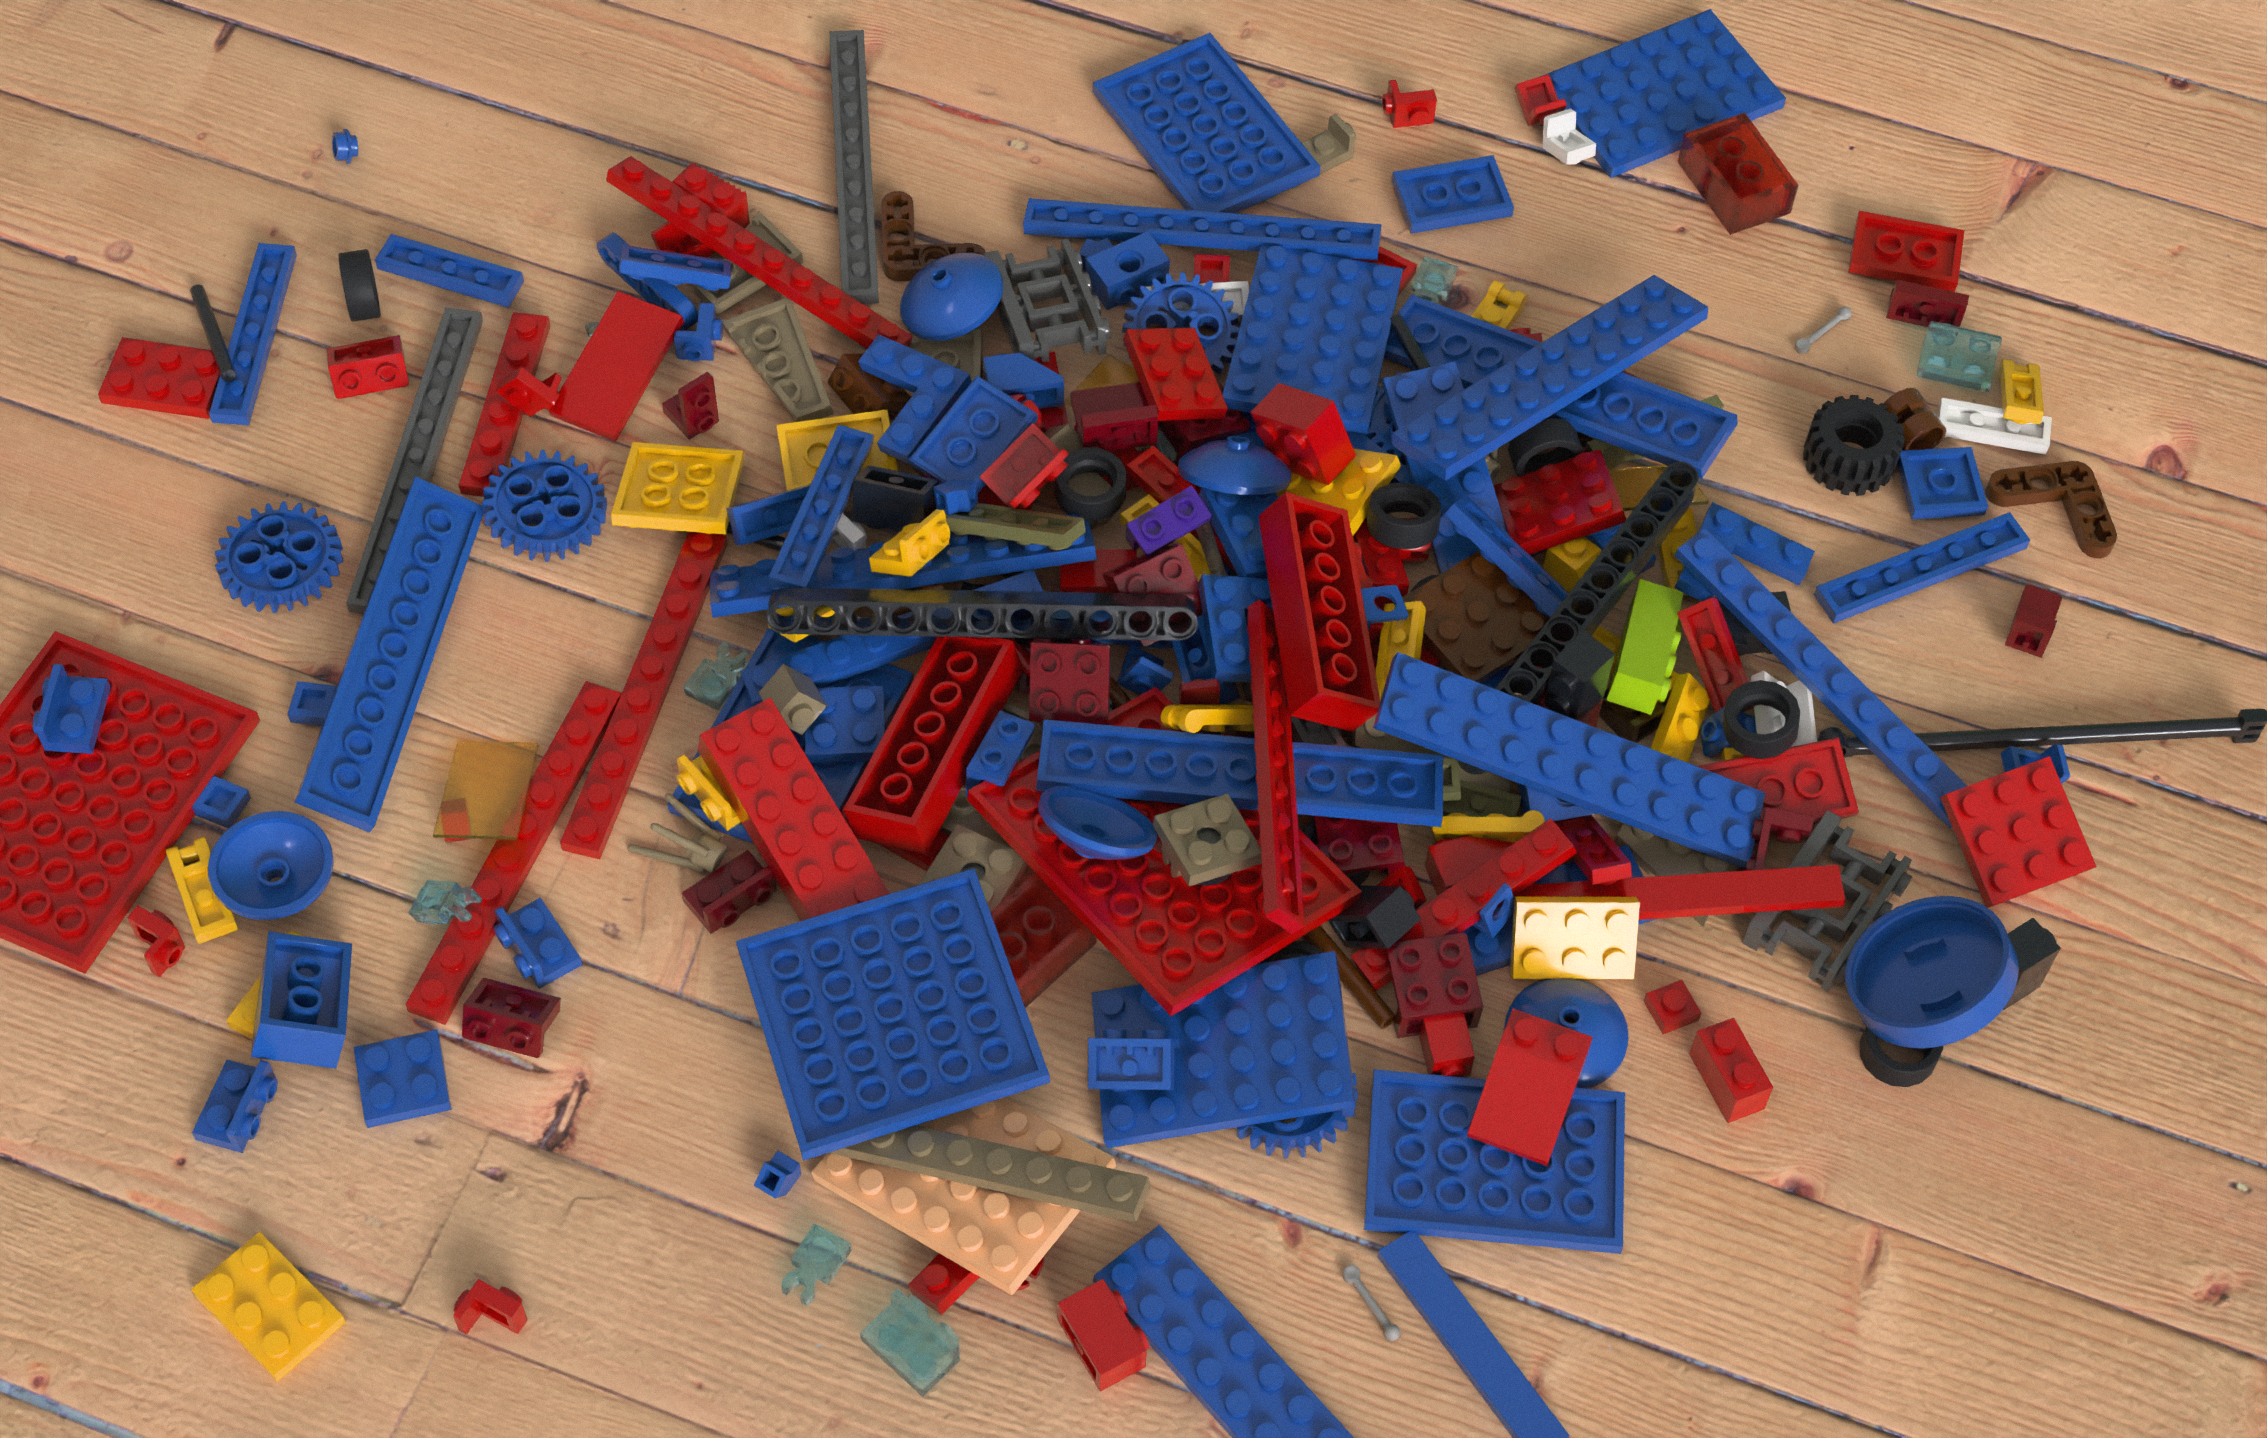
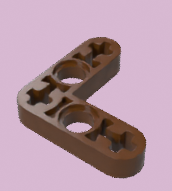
M894 191L886 194L882 199L883 270L889 279L893 281H910L919 270L927 265L925 262L930 258H940L954 253H976L983 256L986 253L982 246L974 243L915 245L912 197L905 192ZM894 207H901V218H894ZM897 231L908 235L905 239L899 241L889 237L890 234ZM914 260H919V266H915ZM896 261H903L902 265H895Z
M2068 461L2000 469L1991 474L1985 494L1994 505L2010 507L2062 501L2082 552L2089 557L2100 559L2107 557L2111 553L2117 540V532L2094 472L2085 463ZM2035 478L2042 479L2049 485V488H2035L2030 480ZM2077 505H2090L2094 508L2096 514H2083L2078 510ZM2093 533H2095L2096 538H2091Z

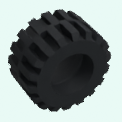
M1850 395L1849 399L1839 396L1835 397L1834 403L1828 400L1822 405L1821 409L1816 411L1803 452V460L1807 461L1805 467L1809 473H1815L1814 480L1818 483H1826V488L1831 491L1838 489L1841 490V494L1848 496L1850 492H1855L1857 496L1865 495L1866 490L1871 493L1879 490L1880 485L1885 486L1889 482L1902 451L1905 437L1902 436L1904 432L1902 424L1897 423V415L1894 412L1888 413V407L1883 403L1875 404L1873 403L1874 399L1866 397L1865 400L1859 399L1858 395ZM1843 442L1855 443L1864 449L1853 448Z

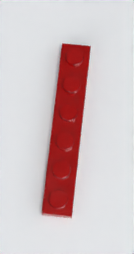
M513 312L459 482L461 494L484 497V487H489L490 475L499 476L498 466H508L524 412L510 404L507 399L496 392V389L501 379L520 367L533 376L536 375L550 329L549 316Z
M1550 818L1416 910L1421 920L1396 942L1462 933L1481 919L1480 911L1504 883L1510 886L1513 896L1517 895L1576 854L1574 845ZM1501 901L1495 909L1503 904V901ZM1361 948L1351 955L1354 964L1375 991L1392 981L1386 949Z

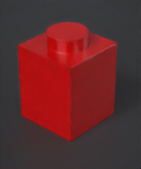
M1464 1013L1423 1018L1419 1039L1428 1074L1453 1077L1470 1076L1475 1055Z

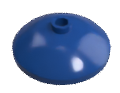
M954 253L940 257L919 270L905 288L900 301L902 321L913 335L924 340L944 341L965 335L985 322L997 308L1003 294L1004 284L1002 275L992 260L980 254Z
M1229 436L1227 440L1212 441L1192 449L1180 458L1178 464L1180 476L1188 482L1202 488L1230 494L1262 495L1279 492L1289 487L1292 476L1290 469L1280 458L1266 448L1250 443L1248 438L1242 436Z
M1054 786L1043 791L1040 796L1038 810L1044 823L1064 844L1083 857L1103 860L1131 859L1150 852L1155 845L1157 833L1150 820L1134 807L1117 798L1076 786Z
M263 812L239 821L219 838L210 854L208 877L217 899L233 913L250 919L273 920L293 915L305 909L322 894L332 876L334 857L328 837L310 819L291 812ZM275 877H281L278 881L270 882Z
M1565 978L1540 980L1521 991L1508 1009L1504 1030L1514 1008L1593 1037L1576 1088L1589 1089L1603 1083L1617 1071L1625 1057L1629 1037L1628 1026L1623 1012L1610 995L1587 981ZM1563 1018H1574L1576 1023H1567Z

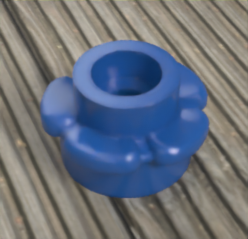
M343 129V132H333L332 150L335 161L346 160V164H349L352 157L358 156L356 135H350L347 129Z

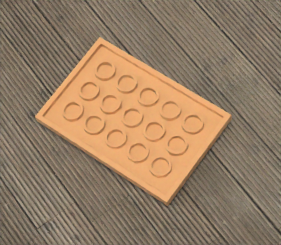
M1004 1097L917 1125L1111 1169L1116 1167L1113 1156ZM827 1153L811 1172L815 1182L1010 1295L1015 1293L1081 1211Z

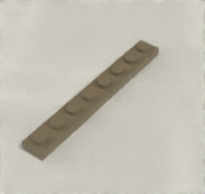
M917 1125L829 1152L835 1155L1135 1223L1151 1188L1147 1176Z

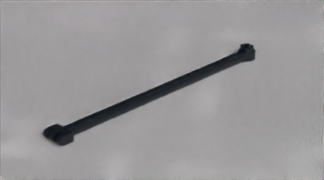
M2261 708L2241 709L2237 717L1914 734L1932 751L2232 736L2233 743H2252L2258 740L2265 724H2267V710ZM1836 727L1822 730L1817 741H1823L1839 737L1844 758L1852 757L1853 755L1874 754L1857 736L1847 737L1846 734L1842 733L1841 729Z

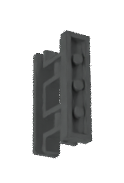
M1068 238L1061 240V250H1056L1054 245L1047 246V259L1016 264L1012 253L1005 254L1006 260L1003 261L998 250L984 253L985 257L996 264L1003 278V294L997 306V311L1013 353H1022L1034 361L1035 358L1040 357L1042 362L1049 361V348L1080 342L1084 354L1092 353V347L1094 346L1098 355L1106 354V340L1111 339L1109 322L1107 318H1101L1099 298L1097 295L1091 294L1092 286L1088 272L1082 273L1079 250L1073 251ZM1061 266L1065 272L1064 275H1061ZM1014 286H1017V295H1015L1013 290ZM1062 297L1064 304L1034 309L1032 302ZM1079 311H1081L1084 320L1079 321ZM1035 331V342L1033 341L1030 332Z
M1829 810L1824 814L1788 868L1815 866L1830 843L1833 842L1835 845L1829 858L1845 867L1842 873H1840L1845 899L1854 903L1842 921L1819 908L1792 910L1790 915L1807 924L1802 931L1783 920L1777 930L1772 932L1771 929L1784 911L1757 912L1749 923L1742 944L1754 951H1757L1760 945L1766 948L1765 952L1771 956L1780 943L1783 942L1815 961L1808 978L1814 981L1817 978L1822 980L1821 988L1827 992L1830 991L1836 981L1844 983L1846 964L1853 946L1872 923L1891 911L1893 904L1889 903V900L1893 894L1901 897L1912 879V876L1907 874L1912 859L1904 856L1899 861L1895 859L1897 854L1889 850L1881 864L1847 846L1854 830L1848 826L1845 830L1839 827L1841 817ZM1886 874H1889L1891 877L1869 908L1866 904L1872 891L1855 881L1859 876H1862L1879 886ZM1847 932H1852L1853 934L1831 966L1827 964L1833 949L1817 940L1820 933L1841 943Z

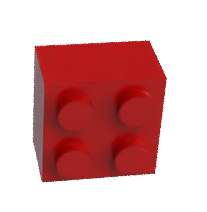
M1278 383L1250 412L1257 426V434L1263 440L1266 449L1280 458L1292 473L1300 475L1307 480H1315L1329 485L1356 456L1334 400Z

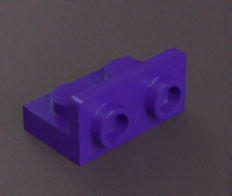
M1191 485L1126 524L1125 539L1133 551L1140 547L1146 556H1151L1211 519V513Z

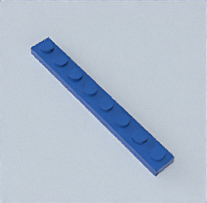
M1033 569L972 590L1043 592ZM942 607L936 609L933 614L940 619H948L953 615V612L948 608ZM980 608L973 612L974 617L981 620L988 619L993 615L990 610ZM1018 609L1013 612L1012 616L1017 619L1032 613L1026 609ZM912 611L898 617L905 619L911 617L914 613ZM842 635L740 671L752 706L763 702L758 692L782 664L811 678L815 686L820 688L929 650L937 637Z

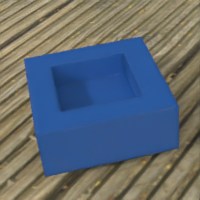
M297 681L288 710L290 722L322 726L336 686Z
M213 776L192 808L196 816L229 829L239 817L251 796L248 789Z

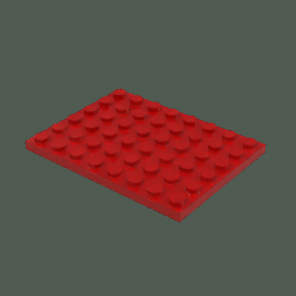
M55 631L0 704V938L86 974L166 858L165 850L175 845L195 816L192 808L195 801L213 776L222 777L260 722L258 713ZM54 664H62L68 676L104 678L110 684L111 689L93 754L45 751L38 735L33 732L34 714L36 711L41 710L43 703V683L47 677L50 678Z
M1157 687L1110 711L1109 721L1105 724L1185 732L1181 729L1166 728L1162 724L1161 713L1163 709L1168 705L1174 704ZM1040 751L1018 762L1004 786L983 781L968 790L967 801L1170 1016L1175 1015L1332 919L1361 898L1362 891L1299 828L1305 927L1293 934L1277 923L1271 922L1265 916L1263 910V879L1261 877L1262 864L1234 872L1227 880L1217 885L1203 886L1196 884L1188 887L1182 876L1175 878L1171 876V863L1164 864L1162 841L1158 834L1153 849L1136 858L1103 860L1083 857L1064 844L1047 827L1039 813L1038 802L1043 791H1036ZM1117 798L1141 812L1152 824L1155 815L1191 805ZM1238 809L1259 844L1260 822L1258 811Z

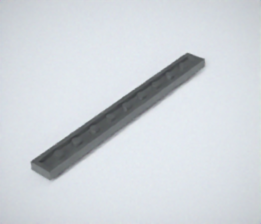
M864 30L829 31L842 291L862 304L879 303Z
M445 307L346 603L349 612L364 613L411 482L415 476L429 483L431 482L483 323L481 312Z

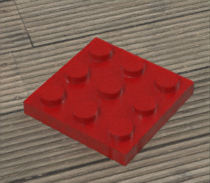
M1600 449L1581 453L1575 458L1557 464H1549L1537 471L1519 477H1510L1502 483L1493 485L1509 536L1529 555L1622 524L1626 521L1624 510Z
M2050 756L1940 797L1987 908L2097 867Z

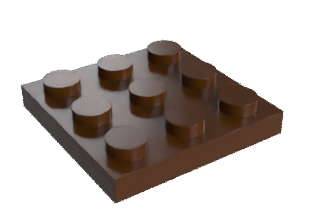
M1479 551L1403 596L1402 599L1404 602L1421 601L1425 606L1426 614L1422 641L1449 672L1481 684L1515 663L1549 619L1536 609L1532 600L1523 590H1519L1509 583L1505 572L1496 564L1484 559Z

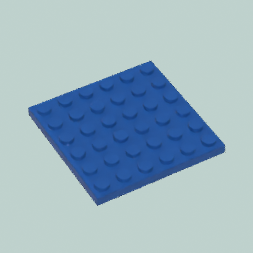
M974 868L736 941L803 1161L1050 1083L1048 1069Z

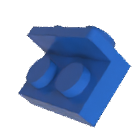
M62 664L53 665L50 678L47 677L43 683L41 710L36 711L33 717V732L38 735L45 751L93 754L111 689L107 679L68 676Z
M999 711L966 769V797L968 796L969 789L983 781L998 786L1005 785L1035 732L1034 723Z
M541 898L507 915L503 907L494 910L498 925L494 926L493 929L499 942L505 949L509 946L512 947L516 953L513 961L524 979L531 976L538 989L582 966L580 956Z
M1101 1030V1038H1088V1089L1174 1090V1049L1179 1047V1039H1168V1030H1142V1038H1127V1030Z
M226 1060L192 1131L195 1140L243 1153L248 1140H253L258 1133L261 1122L260 1115L266 1102L270 1103L277 1091L278 1081L269 1062L260 1060L256 1068Z

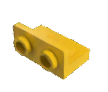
M936 509L921 523H913L903 527L901 532L890 541L884 543L883 547L869 557L871 572L912 577L950 544V528L946 522L945 511Z
M684 754L678 757L679 774L676 775L677 781L686 794H694L701 801L700 806L709 820L712 822L718 820L727 831L739 824L741 821L701 755L693 761H690Z

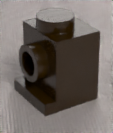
M1607 688L1599 717L1617 736L1638 743L1658 729L1664 712V706L1660 702L1655 705L1652 715L1607 701L1609 688Z

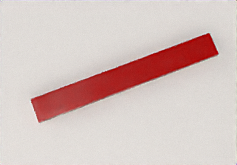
M1839 865L1619 879L1611 885H1593L1590 881L1531 884L1514 896V899L1515 897H1637L1640 902L1639 920L1844 907L1845 903Z

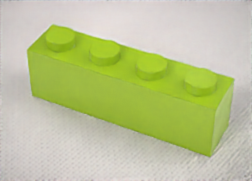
M1639 579L1628 608L1607 701L1652 715L1657 700L1665 701L1671 684V680L1667 678H1670L1677 657L1675 653L1682 634L1678 632L1681 630L1682 624L1677 612L1684 610L1681 608L1684 592Z

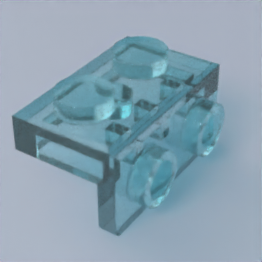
M1931 321L1922 343L1916 376L1989 392L2002 337Z
M896 1288L890 1294L891 1304L860 1333V1339L923 1397L960 1361L959 1338L947 1324L943 1322L939 1325L936 1324L927 1315V1308L913 1294L906 1296Z

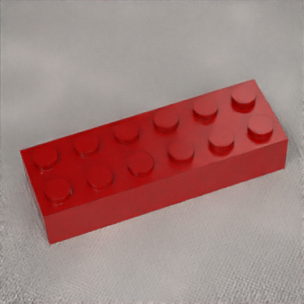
M1285 492L1258 517L1289 715L1353 732L1377 714L1380 696L1348 511Z
M994 637L936 638L843 809L857 839L922 854L928 853L966 780V769L999 711L1003 710L1022 673V667L1012 640Z
M771 697L700 734L698 752L766 865L770 866L774 871L775 880L800 921L890 894Z

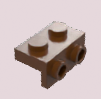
M843 354L830 375L828 384L851 412L858 414L887 410L888 413H900L911 398L906 390L861 370L858 360L863 354Z

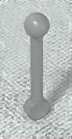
M1846 306L1841 307L1838 310V315L1807 339H1798L1795 350L1800 354H1806L1814 341L1841 320L1850 319L1852 316L1851 309Z
M1355 1265L1345 1267L1343 1271L1344 1281L1355 1286L1384 1328L1383 1334L1388 1341H1396L1400 1337L1401 1331L1397 1325L1390 1323L1360 1280V1269Z

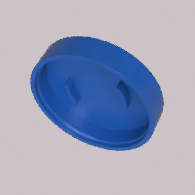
M1934 896L1898 906L1872 923L1859 937L1851 950L1846 964L1845 982L1849 996L1859 1016L1867 1028L1876 1036L1902 1047L1932 1048L1967 1038L1994 1020L2007 1005L2015 990L2019 964L2016 951L2007 931L1993 911L1970 899L1955 896Z

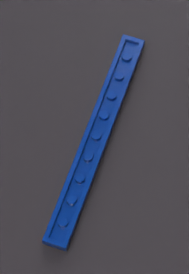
M1032 198L1028 199L1023 221L1024 234L1098 240L1108 238V240L1126 241L1148 231L1157 244L1258 252L1261 245L1341 258L1378 260L1382 224Z
M1703 528L1680 546L1676 551L1675 557L1950 829L1952 825L1940 797L1964 788L1967 785L1706 528Z

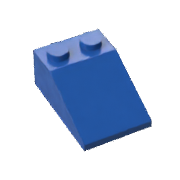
M268 932L254 1022L251 1057L337 1068L346 1036L352 943Z

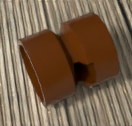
M1906 388L1883 403L1888 407L1887 412H1894L1898 417L1897 423L1903 426L1904 432L1902 436L1905 439L1902 451L1934 449L1945 437L1946 427L1935 412L1929 410V404L1917 389Z

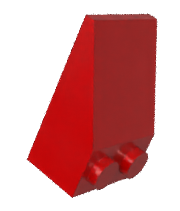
M1513 1008L1497 1048L1467 1137L1547 1166L1585 1065L1593 1037Z

